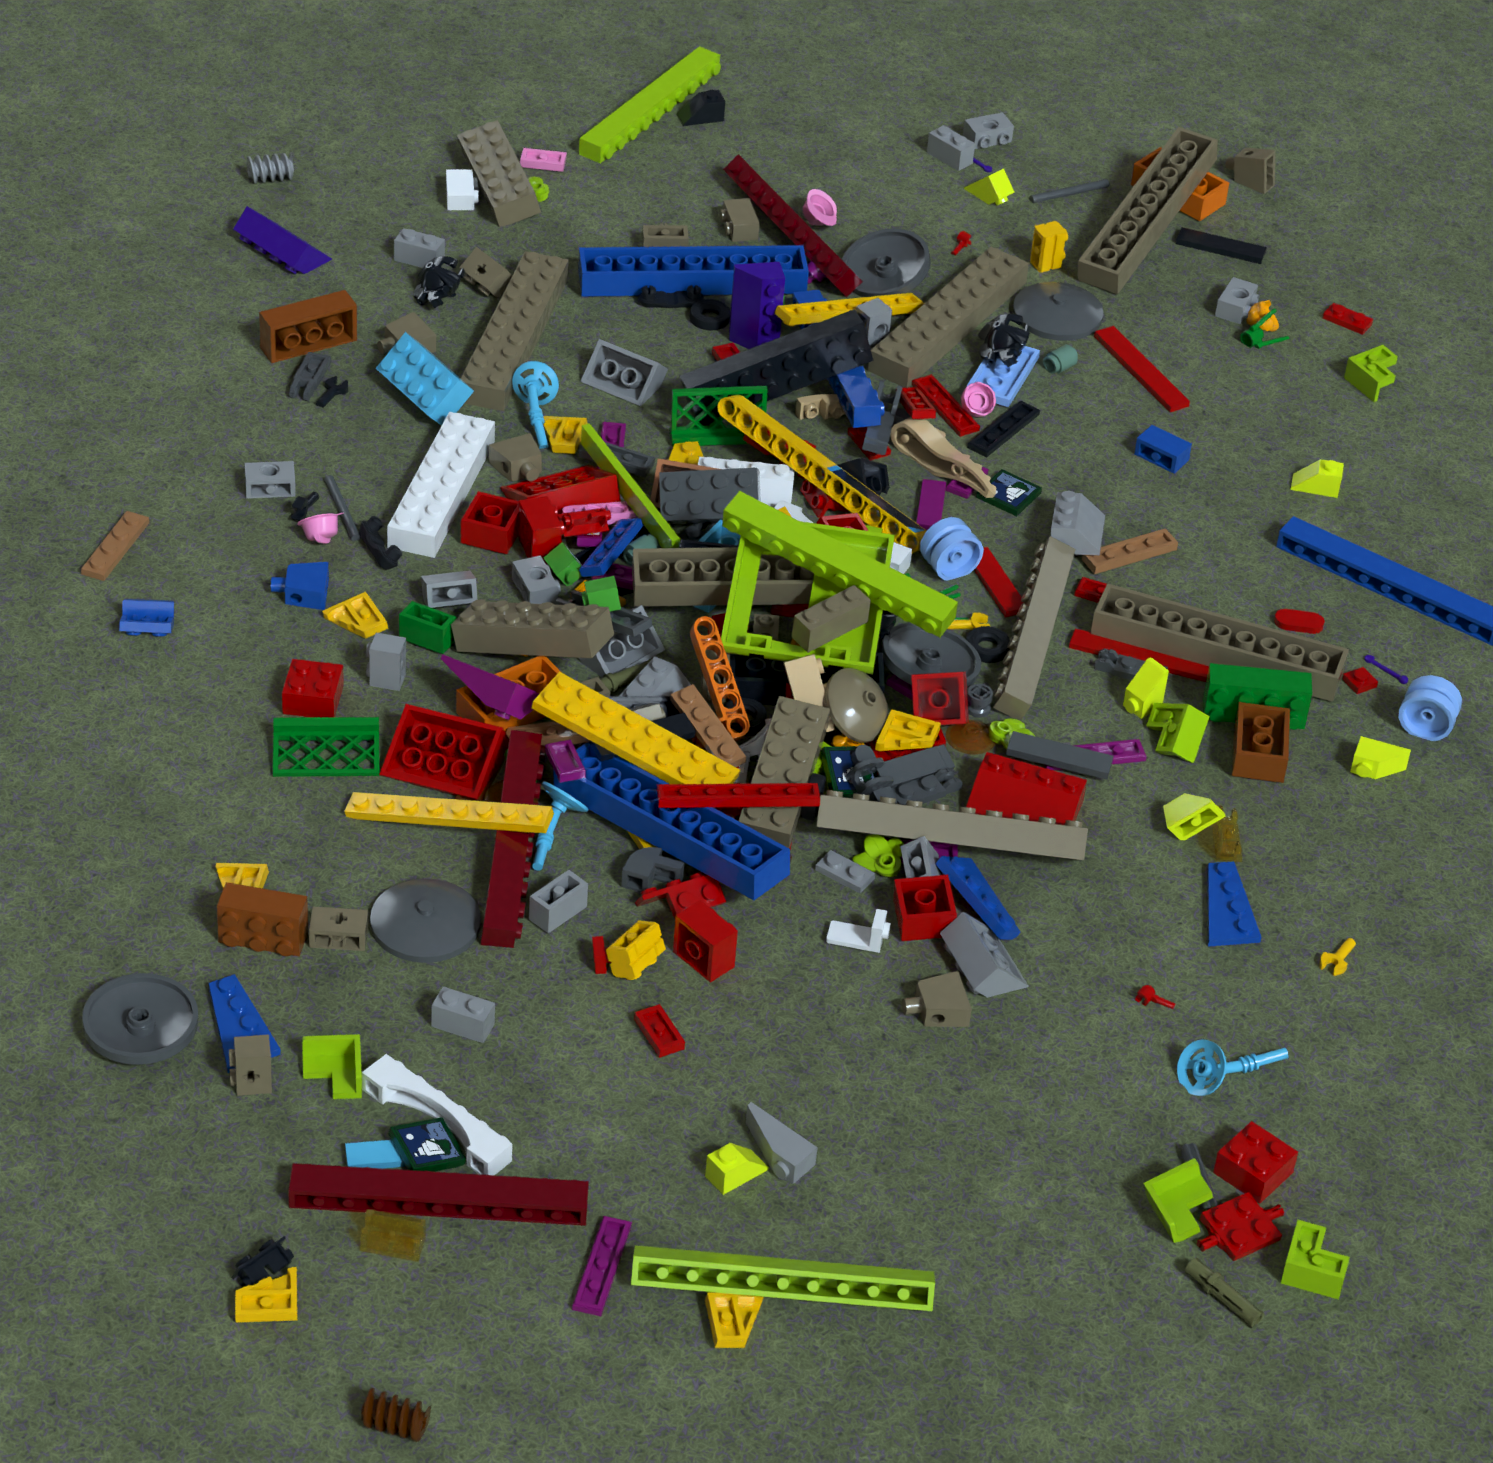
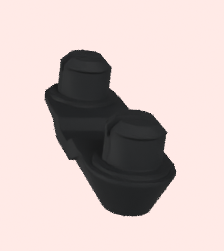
M646 285L642 287V293L638 296L641 305L647 308L692 307L694 303L704 299L703 294H701L702 289L697 285L694 288L693 285L687 287V291H676L674 293L656 291L655 287L650 285L647 288Z
M371 516L368 521L361 522L359 535L382 568L388 570L397 567L402 551L396 545H391L388 549L384 547L385 543L378 533L383 527V523L377 516Z

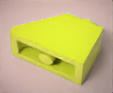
M1004 169L964 187L965 190L988 205L995 202L998 206L1008 201V195L1015 193Z
M1320 459L1293 473L1291 490L1338 498L1344 463Z
M1148 658L1126 687L1123 702L1125 709L1131 714L1134 713L1140 719L1151 714L1154 703H1163L1169 670L1153 658Z
M1361 736L1350 772L1358 774L1360 777L1378 779L1404 771L1407 768L1411 750Z
M1186 793L1163 806L1167 828L1179 840H1187L1226 817L1225 813L1211 799Z
M729 1143L707 1155L705 1177L724 1195L769 1170V1167L751 1149Z

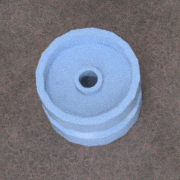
M949 517L938 521L925 532L920 542V551L924 559L932 566L940 578L947 581L970 574L983 557L984 549L982 543L960 518Z
M1433 675L1421 676L1413 680L1408 687L1405 698L1399 708L1398 718L1402 727L1410 735L1430 741H1438L1447 737L1452 731L1461 709L1462 697L1459 690L1448 680Z

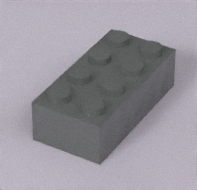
M757 467L659 472L661 515L668 524L718 522L720 519L723 520V510L739 491L761 501L760 471Z

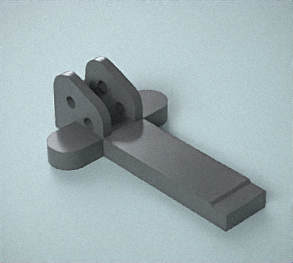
M880 380L877 389L878 399L893 404L891 412H884V415L881 416V425L867 427L862 449L885 455L892 425L911 416L906 410L897 408L903 386L898 385L896 393L892 396H887L883 392L885 381Z
M576 590L570 592V600L566 601L560 598L556 600V605L573 603L576 606H584L581 592ZM622 607L621 610L610 612L613 630L627 636L635 637L653 626L651 618Z
M944 744L888 761H884L883 758H876L869 746L859 745L851 754L854 767L845 778L847 781H852L857 791L856 794L870 795L871 801L879 802L880 797L896 798L892 790L893 787L932 774L935 775L941 769L948 767L954 769L955 765ZM878 773L879 777L873 778L864 784L859 779V777Z

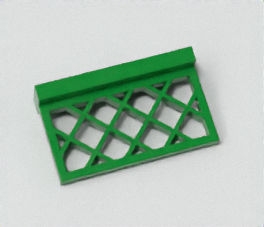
M767 386L672 389L671 427L669 429L672 447L676 443L698 441L699 446L748 444L743 440L744 433L734 425H726L723 422L724 418L721 415L717 417L711 410L718 405L722 398L728 395H741L747 399L752 394H761V400L755 405L759 408L761 407V410L766 413ZM712 395L715 400L708 407L700 402L704 396ZM678 396H688L692 400L684 408L677 403ZM697 404L703 411L694 418L688 411ZM707 414L715 420L709 426H703L699 423ZM683 415L691 420L688 425L677 427V421Z
M379 717L273 718V777L379 776ZM290 740L294 745L286 751L279 745V741ZM310 740H317L321 743L315 750L310 749L305 744ZM336 740H343L347 745L338 750L332 743ZM362 740H374V744L367 750L358 743ZM326 748L335 754L327 761L318 755ZM352 748L361 754L353 761L345 755ZM298 749H302L308 754L301 761L292 756ZM286 759L294 764L290 769H278L279 764ZM312 759L321 764L317 769H309L305 765ZM341 759L347 766L343 769H336L332 764ZM368 759L374 764V769H362L358 764Z

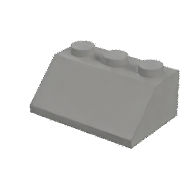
M599 339L580 382L642 406L661 387L668 369L658 362Z
M1073 491L1057 492L1051 525V537L1075 548L1074 554L1100 556L1105 515L1082 493H1075Z
M642 605L629 609L648 617ZM652 626L635 637L614 631L612 638L593 658L579 659L582 664L603 678V675L607 673L614 674L641 664L661 653L665 648Z
M654 656L619 697L671 696L672 693L691 684L677 665Z
M962 912L940 933L945 941L944 948L956 959V968L968 979L966 982L967 986L976 995L980 993L988 998L1028 987L1027 982L1001 940L987 925Z

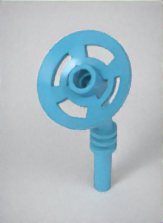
M528 361L516 369L512 385L516 395L522 401L529 403L530 411L528 415L530 416V423L535 429L539 449L548 448L543 426L545 420L539 405H545L555 398L559 389V381L554 370L547 364L539 361ZM527 369H534V374L526 376L525 379L520 375ZM542 372L548 375L552 385H549L547 378L541 374ZM518 384L521 386V389H522L523 393H524L526 396H528V397H525V396L521 393V391H520V389H519V387H518ZM544 392L549 394L545 399L538 400V396H541Z
M543 781L542 786L553 799L551 805L553 806L554 815L547 832L539 833L537 837V850L532 864L533 869L536 871H540L543 868L547 851L552 847L554 840L553 832L561 813H565L567 808L578 812H587L589 810L574 797Z
M1197 1040L1190 1043L1181 1053L1177 1064V1076L1179 1082L1187 1089L1188 1093L1196 1096H1206L1213 1093L1221 1085L1225 1074L1241 1071L1247 1073V1071L1251 1072L1253 1069L1258 1070L1259 1066L1287 1059L1288 1051L1286 1048H1281L1260 1055L1253 1053L1250 1056H1244V1058L1239 1057L1238 1061L1226 1062L1224 1052L1216 1043L1209 1040ZM1204 1048L1205 1052H1200L1192 1060L1190 1059L1197 1050ZM1214 1051L1219 1056L1220 1064H1217L1213 1057ZM1187 1069H1192L1193 1076L1197 1080L1194 1086L1188 1079ZM1216 1080L1212 1086L1204 1089L1205 1086L1212 1084Z

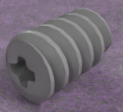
M282 153L280 160L277 154H273L271 160L267 154L263 156V160H261L259 155H256L254 162L250 156H247L248 178H252L254 184H257L258 177H261L263 183H266L267 176L274 182L277 175L280 181H283L284 175H287L289 181H292L294 174L292 153H290L289 159L285 153Z

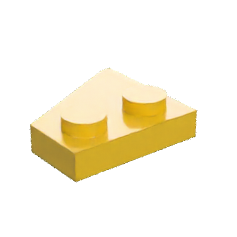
M707 1293L705 1303L715 1348H745L764 1297Z

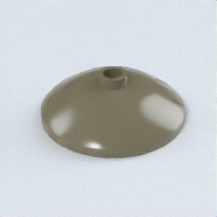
M854 668L841 669L830 677L825 689V701L827 708H830L829 715L835 726L846 737L856 742L868 743L877 739L888 718L887 702L879 685L869 675Z

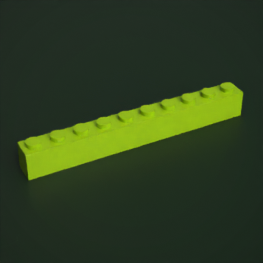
M700 46L580 137L579 155L598 163L610 159L613 153L618 149H623L625 144L630 140H634L641 131H646L650 124L654 121H659L663 114L670 112L677 103H682L690 93H695L697 88L702 84L705 85L713 75H718L721 69L720 54Z
M741 491L736 494L723 510L722 526L730 532L736 533L750 542L770 550L773 554L779 555L793 564L813 572L816 576L822 577L840 588L847 589L855 585L871 600V603L879 606L882 610L895 614L906 622L922 628L927 633H932L940 638L956 618L958 606L956 600Z
M635 1245L631 1285L933 1311L935 1275L934 1271Z

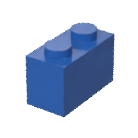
M1151 425L1137 437L1134 455L1167 471L1176 473L1189 461L1192 443Z

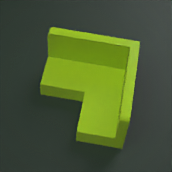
M1380 345L1349 357L1344 378L1370 400L1376 402L1380 388L1390 385L1395 381L1396 375L1388 370L1387 367L1395 365L1398 356L1384 345Z
M1154 703L1146 727L1162 731L1155 751L1164 755H1175L1187 762L1194 763L1210 716L1189 704Z
M360 1034L303 1036V1079L332 1078L333 1099L362 1098Z
M1195 1158L1143 1183L1148 1202L1174 1243L1200 1233L1199 1225L1191 1214L1190 1209L1212 1199L1213 1195L1201 1175L1199 1164Z
M1297 1220L1281 1284L1339 1300L1350 1257L1321 1249L1326 1227Z

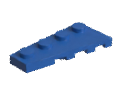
M940 857L935 863L944 875L949 876V881L999 939L1004 940L1016 938L1021 932L1016 926L1014 919L1008 914L972 858Z
M1235 862L1208 863V946L1260 943L1261 934Z
M235 974L210 982L209 992L227 1072L229 1073L230 1069H235V1066L230 1067L229 1049H234V1037L269 1035L271 1058L281 1055L280 1047Z

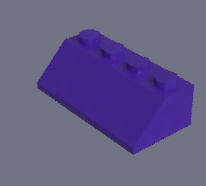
M246 206L233 230L240 233L239 239L249 245L254 242L255 249L263 254H266L268 251L271 253L269 258L279 264L282 261L285 262V268L294 274L298 271L306 274L332 260L323 252Z
M780 262L734 265L729 341L751 349L780 338L782 320L775 315L777 306L783 305L785 276Z

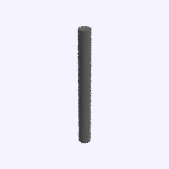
M1108 179L1030 195V200L1032 203L1106 188L1109 187L1110 183Z
M332 475L326 476L324 481L338 512H344L340 516L351 540H360L361 536Z

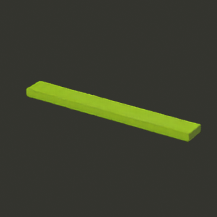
M589 423L582 425L581 445L600 469L617 475L620 495L637 517L641 518L642 523L651 535L658 540L661 548H679V536Z

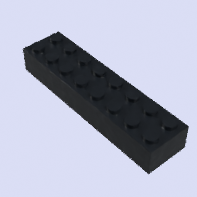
M853 309L680 375L683 389L767 386V401L872 362L873 357L864 322L856 310ZM752 394L747 399L756 404L761 400V394ZM706 395L700 402L708 407L715 398L712 395ZM686 396L687 403L691 402L692 400ZM697 404L690 409L694 418L703 411ZM717 406L711 410L717 417L720 416ZM707 414L699 423L704 426L715 420Z

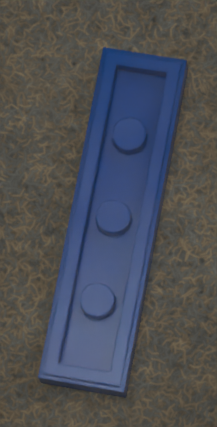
M641 518L620 519L580 567L581 576L604 575L643 527Z

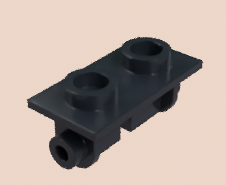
M283 1236L276 1242L270 1239L258 1249L260 1253L253 1258L250 1255L242 1258L235 1265L237 1269L231 1278L234 1280L239 1276L241 1278L239 1283L243 1288L248 1285H255L260 1280L269 1277L270 1275L264 1267L267 1266L274 1275L291 1264V1259L294 1258L292 1251L289 1248L284 1249L282 1247L286 1237Z

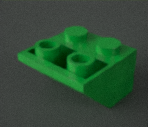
M412 601L399 614V637H405L407 642L444 654L455 643L451 624L458 617Z

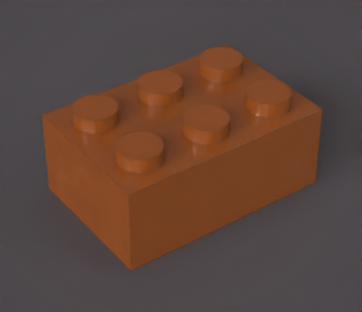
M1239 702L1234 723L1232 776L1284 783L1289 757V708Z
M226 882L217 904L218 943H224L229 947H247L257 952L270 951L279 953L282 956L293 955L300 957L308 935L307 896Z

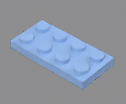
M1025 346L1021 355L1015 357L1018 362L1010 367H1007L1001 358L996 360L995 365H989L986 359H983L968 385L975 382L989 385L995 392L996 404L1009 407L1039 359L1040 350Z

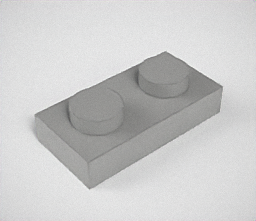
M832 850L815 867L817 872L859 894L875 879L874 872Z

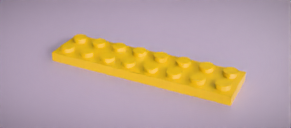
M560 671L532 703V709L669 784H733L739 777L740 769Z

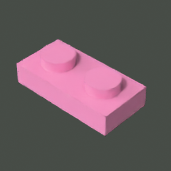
M523 148L520 164L524 168L563 172L567 152Z

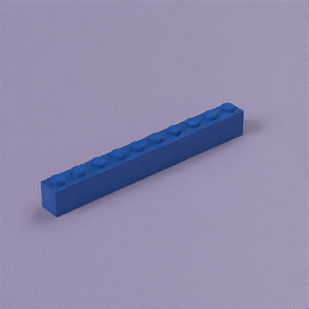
M820 290L793 292L792 304L827 301L826 298H823ZM799 324L800 329L811 326L808 324ZM858 366L827 378L853 428L881 425V416L885 412L884 404L878 399L877 391L872 388L871 380L866 377L863 366Z
M1293 516L1280 529L1277 548L1493 646V606Z

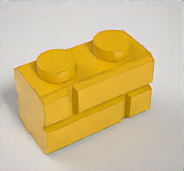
M1052 221L1046 224L1035 225L1030 263L1038 272L1061 268L1062 260L1065 259L1064 246L1068 240V233L1059 222Z
M638 920L606 949L614 976L634 980L642 975L641 972L647 966L657 962V957L666 950L663 938L660 937L662 934L659 924Z

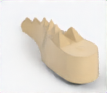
M909 417L892 427L891 440L894 446L930 473L967 484L985 498H993L995 496L996 486L990 483L991 477L984 474L982 465L974 463L970 459V455L962 454L945 438L946 434L935 428L926 419H912Z

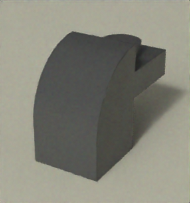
M647 847L639 849L629 856L622 869L621 887L642 892L649 889L654 880L669 883L680 879L682 883L684 862L662 857V848Z

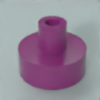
M812 261L807 264L809 271L808 284L815 278L821 283L826 276Z

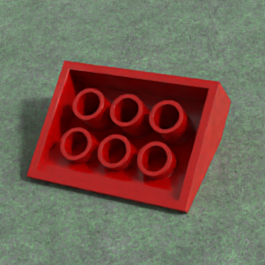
M591 465L541 476L534 481L526 480L500 487L506 498L517 501L548 496L551 504L556 506L558 514H562L565 506L621 502L617 475Z
M405 704L379 775L416 786L478 800L501 764L509 738L503 727Z
M986 752L966 807L975 808V814L985 815L986 810L1003 812L1002 817L1012 818V814L1015 813L1029 815V821L1038 822L1039 817L1055 818V824L1065 825L1066 820L1075 821L1084 801L1087 780Z

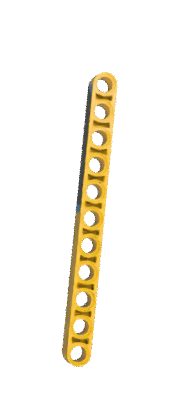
M744 396L724 397L718 402L719 414L729 423L852 513H858L866 524L883 528L882 533L895 535L894 542L911 548L912 553L920 551V542L926 530ZM858 496L861 498V504L858 501ZM895 523L898 525V531L895 528ZM914 537L917 540V545L914 543Z

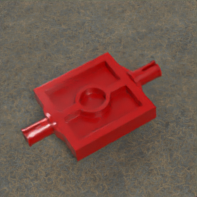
M1247 1192L1201 1213L1199 1220L1208 1230L1209 1236L1197 1240V1246L1202 1252L1217 1246L1225 1251L1233 1261H1236L1281 1240L1282 1234L1273 1224L1272 1220L1284 1216V1210L1279 1204L1264 1210L1252 1195Z

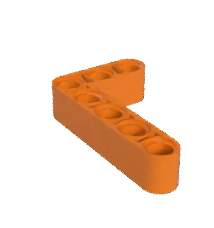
M703 616L698 618L691 627L690 637L717 717L735 742H738L749 731V720L717 625L712 618ZM705 626L709 630V635H701L697 627ZM713 650L717 654V659H709L705 651ZM721 674L724 676L726 683L718 684L714 680V675ZM728 698L732 700L734 708L728 709L724 707L722 699ZM730 723H738L742 727V732H733L730 728ZM696 735L694 738H691L694 745L707 751Z

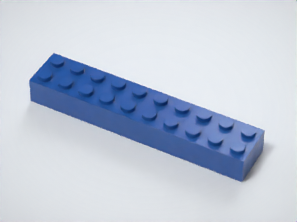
M803 245L579 248L578 272L581 296H639L642 293V287L646 285L647 288L651 285L656 288V291H664L666 293L687 291V287L693 285L694 288L697 285L702 289L701 294L732 295L734 265L780 262L785 276L784 294H793V292L807 291L809 274Z
M589 742L576 749L586 770V778L560 783L553 769L554 786L577 799L589 810L652 845L662 848L663 851L754 901L790 875L789 848L713 807L659 808L657 785L669 783L619 756L600 762Z

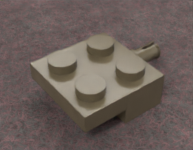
M663 223L659 225H643V247L688 246L687 225H668L667 223H664V225Z

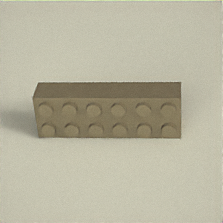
M498 120L488 122L483 126L457 135L462 153L470 169L473 170L474 177H477L478 185L499 227L508 226L541 213L535 191Z
M484 599L473 601L451 624L457 652L593 658L614 635L609 607H599L596 604L576 606L573 603L553 605L551 602L531 604L528 601L508 603L506 600L486 602Z
M779 696L751 784L808 783L812 773H814L826 735L830 708ZM743 807L739 822L790 849L802 807Z

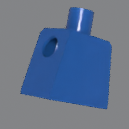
M329 562L288 565L286 577H271V592H284L285 604L325 610L329 582Z

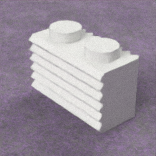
M446 170L447 210H474V203H478L477 177H473V170Z

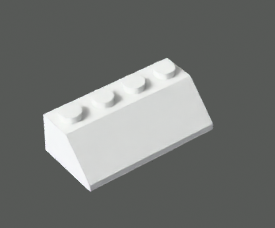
M699 457L698 465L718 469L757 467L760 471L761 502L773 508L780 500L791 504L795 470L788 465Z

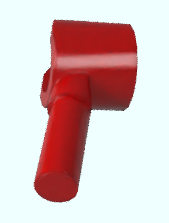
M961 231L958 234L956 240L959 244L951 254L956 256L961 249L968 247L967 244L971 245L969 240L971 235L969 233Z
M1150 985L1142 986L1135 997L1137 1002L1145 998L1142 1002L1145 1006L1152 1001L1174 1009L1176 1004L1156 995L1154 988Z

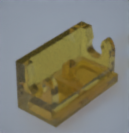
M1217 805L1223 811V806ZM1233 808L1230 817H1224L1212 824L1216 861L1242 862V846L1237 824L1238 813L1235 808Z
M367 1209L365 1228L362 1227L360 1251L419 1262L426 1240V1220Z

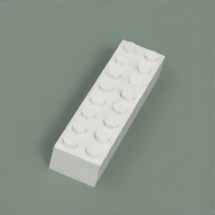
M448 413L387 526V548L391 545H396L401 551L435 558L489 454V444L495 442V421L467 416L461 413Z

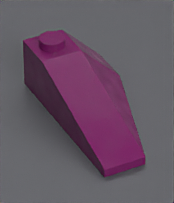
M442 654L441 660L485 705L496 709L495 715L509 720L510 716L522 719L534 710L532 709V703L540 693Z

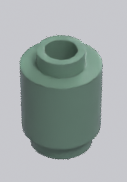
M1065 344L1049 352L1044 358L1043 364L1045 369L1051 374L1056 372L1059 374L1077 364L1078 354L1073 347Z
M642 535L629 543L623 550L624 560L629 565H632L633 549L660 548L658 540L653 535Z

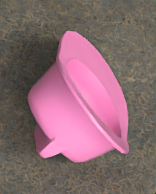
M819 189L810 190L802 208L804 217L811 226L835 225L837 222V207L833 199Z
M344 512L311 516L299 521L297 525L302 527L308 540L327 544L337 534L338 515L344 514Z

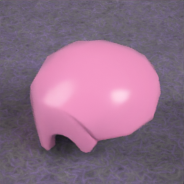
M981 382L972 383L962 393V408L972 417H984L994 409L996 404L995 392L987 384Z

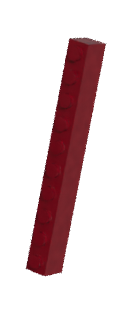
M739 154L723 169L795 245L804 246L805 255L846 297L863 282Z
M511 730L500 803L538 805V803L533 801L534 799H539L541 783H536V779L541 780L544 764H538L539 761H544L545 745H541L542 734ZM496 831L481 945L514 948L515 939H521L523 923L518 922V918L523 919L526 902H520L521 898H526L528 882H524L523 877L529 878L531 862H527L526 858H531L533 842H529L528 839L534 838L533 832Z
M293 1163L289 1184V1208L586 1226L589 1181Z

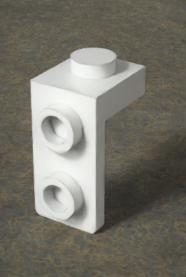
M876 909L872 928L831 921L826 942L880 953L883 938L888 939L891 923L886 922L887 911Z

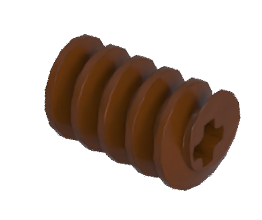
M371 1387L362 1407L361 1420L368 1429L372 1428L375 1424L376 1430L379 1432H383L387 1428L389 1435H395L399 1431L401 1438L405 1439L411 1434V1439L414 1442H419L428 1426L431 1406L424 1412L422 1411V1401H418L414 1408H410V1398L408 1397L402 1405H399L397 1394L388 1402L386 1391H382L379 1398H375V1388Z

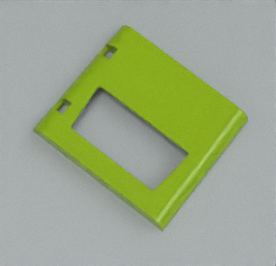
M802 522L890 567L895 535ZM740 536L721 635L725 652L749 656V654L764 655V659L784 662L814 654L816 659L821 658L823 667L828 668L829 665L854 668L867 674H873L883 610L871 602L867 623L810 652H807L801 646L772 640V636L747 633L761 556L776 554ZM814 574L808 608L845 589Z

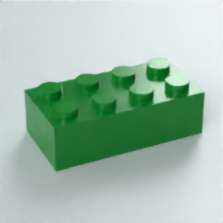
M1209 663L1203 694V713L1210 716L1209 720L1213 722L1235 723L1239 702L1289 708V729H1305L1313 694L1312 674Z

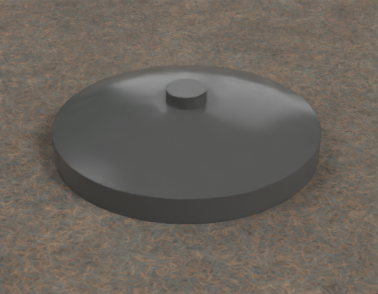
M896 228L878 230L861 237L848 248L842 259L863 281L853 291L861 297L908 293L924 280L931 264L930 253L925 241L911 231Z
M1042 282L1030 285L1016 295L1013 304V314L1022 316L1023 325L1021 326L1025 329L1026 324H1028L1029 332L1034 335L1051 340L1069 341L1087 337L1097 331L1102 324L1103 307L1092 293L1081 287L1063 282Z
M904 623L889 630L890 635L885 634L881 645L883 662L893 674L908 684L912 685V674L966 671L967 688H969L976 682L979 676L981 659L978 652L966 639L949 629L939 638L912 623Z
M414 879L392 886L378 897L370 915L371 932L376 942L384 950L398 958L421 963L444 961L463 953L474 943L479 935L481 926V913L474 898L461 887L437 879Z
M150 973L125 975L103 984L89 997L82 1015L84 1035L90 1046L100 1055L110 1060L132 1065L156 1063L182 1051L194 1038L199 1020L196 1000L185 986L169 977Z

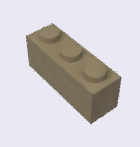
M853 585L794 615L792 638L804 650L810 652L867 623L871 600Z

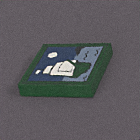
M1001 469L990 479V483L996 486L995 496L993 498H985L977 491L976 498L1017 517L1041 494L1042 487Z
M858 746L823 747L820 752L829 790L843 792V797L853 798V793L857 791L852 781H847L845 776L854 767L851 754ZM876 772L863 777H859L861 783L864 784L867 781L878 777V775Z
M443 1117L390 1127L388 1135L408 1170L437 1172L465 1165L466 1158Z

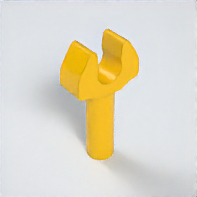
M974 612L969 620H954L947 629L973 630L981 626H990V624H987L988 615Z
M1348 938L1335 954L1323 952L1319 963L1320 969L1323 970L1327 964L1332 963L1336 965L1332 975L1343 974L1348 965L1344 959L1356 946V942L1352 938Z

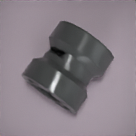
M980 683L971 685L968 688L967 694L968 714L978 718L988 716L991 711L992 689Z

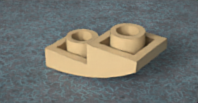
M820 394L797 398L795 415L799 420L804 418L812 419L817 415H821L824 419H836L845 414L837 394Z

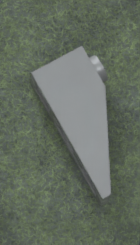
M751 1102L747 1105L746 1124L769 1167L778 1178L786 1179L794 1184L815 1166L818 1147Z

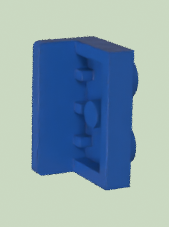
M123 600L119 631H126L128 635L152 632L153 636H166L167 633L172 632L174 627V601Z

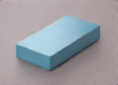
M392 1140L345 1143L347 1167L379 1169L406 1167Z

